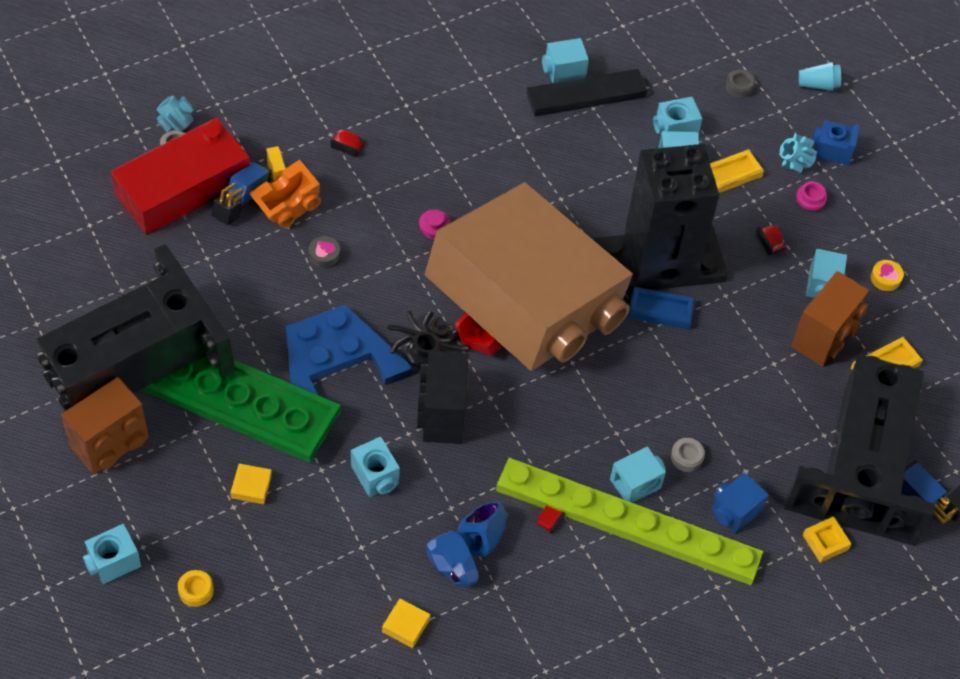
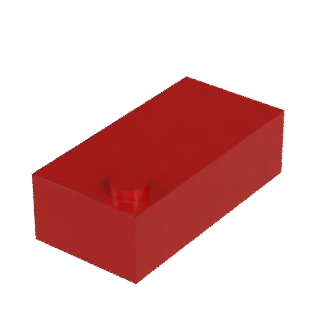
M215 118L110 172L115 195L147 235L220 197L222 190L229 186L231 176L250 165V157L218 118Z

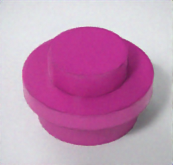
M810 181L798 189L796 199L800 206L805 209L819 210L825 205L827 194L825 188L820 183Z
M440 210L426 211L419 220L420 230L430 239H435L437 230L450 224L447 214Z

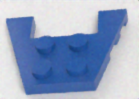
M346 305L286 326L290 384L316 395L318 394L311 381L370 359L374 362L385 385L412 375L410 364L397 352L391 354V347Z

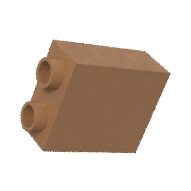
M524 182L437 230L424 275L530 371H533L553 357L557 358L561 363L570 360L583 347L588 334L596 329L604 335L613 332L624 321L630 310V306L623 298L633 273Z

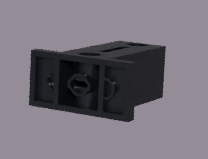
M705 144L641 150L624 235L594 238L598 245L633 273L626 293H632L633 286L659 290L726 282L728 274L715 229L712 225L719 192Z
M166 244L154 249L157 263L153 264V267L159 278L36 338L40 348V352L36 353V356L44 369L42 371L43 376L51 389L55 387L59 394L57 398L64 411H67L117 377L132 393H135L203 357L206 358L212 370L216 368L219 370L223 378L236 373L230 337Z
M859 354L844 390L827 473L817 468L799 466L788 493L784 510L824 521L834 517L839 525L916 546L933 516L935 503L924 501L921 497L914 495H902L901 491L924 371L914 369L909 365H899L884 361L875 356Z

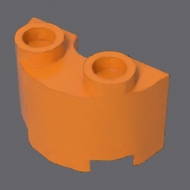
M300 159L284 169L277 181L273 183L266 181L249 193L273 223H278L281 228L289 227L296 218L303 215L306 211L316 209L321 202V198L318 196L320 183Z

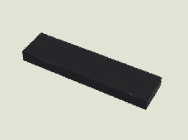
M639 69L527 87V96L534 116L643 98L647 94V89Z

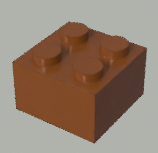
M836 271L803 311L791 347L822 367L830 357L836 359L845 346L843 342L848 336L852 339L861 326L859 320L868 309L869 305L865 301L870 290Z
M119 377L61 414L70 448L93 475L101 470L112 467L118 458L129 451L140 448L145 440L149 438L142 403Z

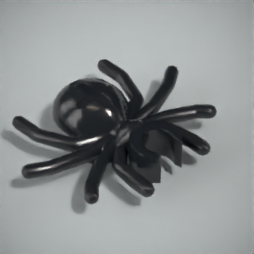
M407 311L408 319L415 330L399 325L387 326L388 330L411 334L397 341L390 349V353L394 354L401 345L412 341L407 347L406 354L409 362L416 367L421 368V363L428 364L429 351L450 352L448 349L464 351L470 348L469 345L449 344L458 336L457 329L455 328L449 336L450 324L447 325L445 330H438L436 325L439 318H434L428 328L427 325L433 316L432 311L427 313L421 327L413 317L412 311Z

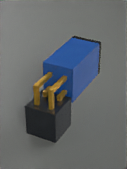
M255 161L231 176L229 186L223 189L221 196L214 200L211 216L225 225H229L238 219L242 205L252 199L249 193L266 181L269 183L272 170Z
M916 460L909 464L905 470L901 492L906 496L914 495L921 497L924 501L935 503L934 508L945 519L935 510L933 514L942 524L949 519H952L954 522L960 518V485L947 494V491Z

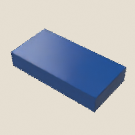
M633 286L628 318L690 330L695 298Z

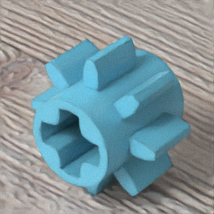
M172 95L158 106L157 111L160 116L157 117V122L166 132L172 128L183 131L194 119L190 115L194 110L193 106L184 96L177 100Z
M794 134L793 138L786 139L782 143L779 153L785 159L782 162V166L798 173H802L803 168L811 167L815 162L817 151L812 148L814 141L798 134Z

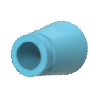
M833 62L799 70V87L833 91L834 88H841L840 64L833 65Z

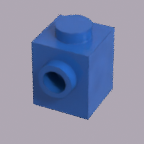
M744 472L731 484L725 482L714 493L715 501L711 511L721 525L729 527L736 534L763 511L769 494Z

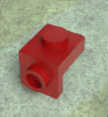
M466 312L456 321L455 327L463 345H469V349L493 356L502 347L493 336Z

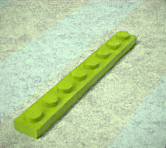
M508 458L497 483L496 491L543 509L547 505L565 512V517L748 585L753 583L763 554L762 550L512 458Z

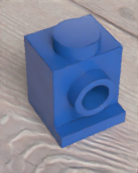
M824 120L822 128H815L812 139L814 145H817L816 158L849 166L856 146L860 125L854 124L853 127Z

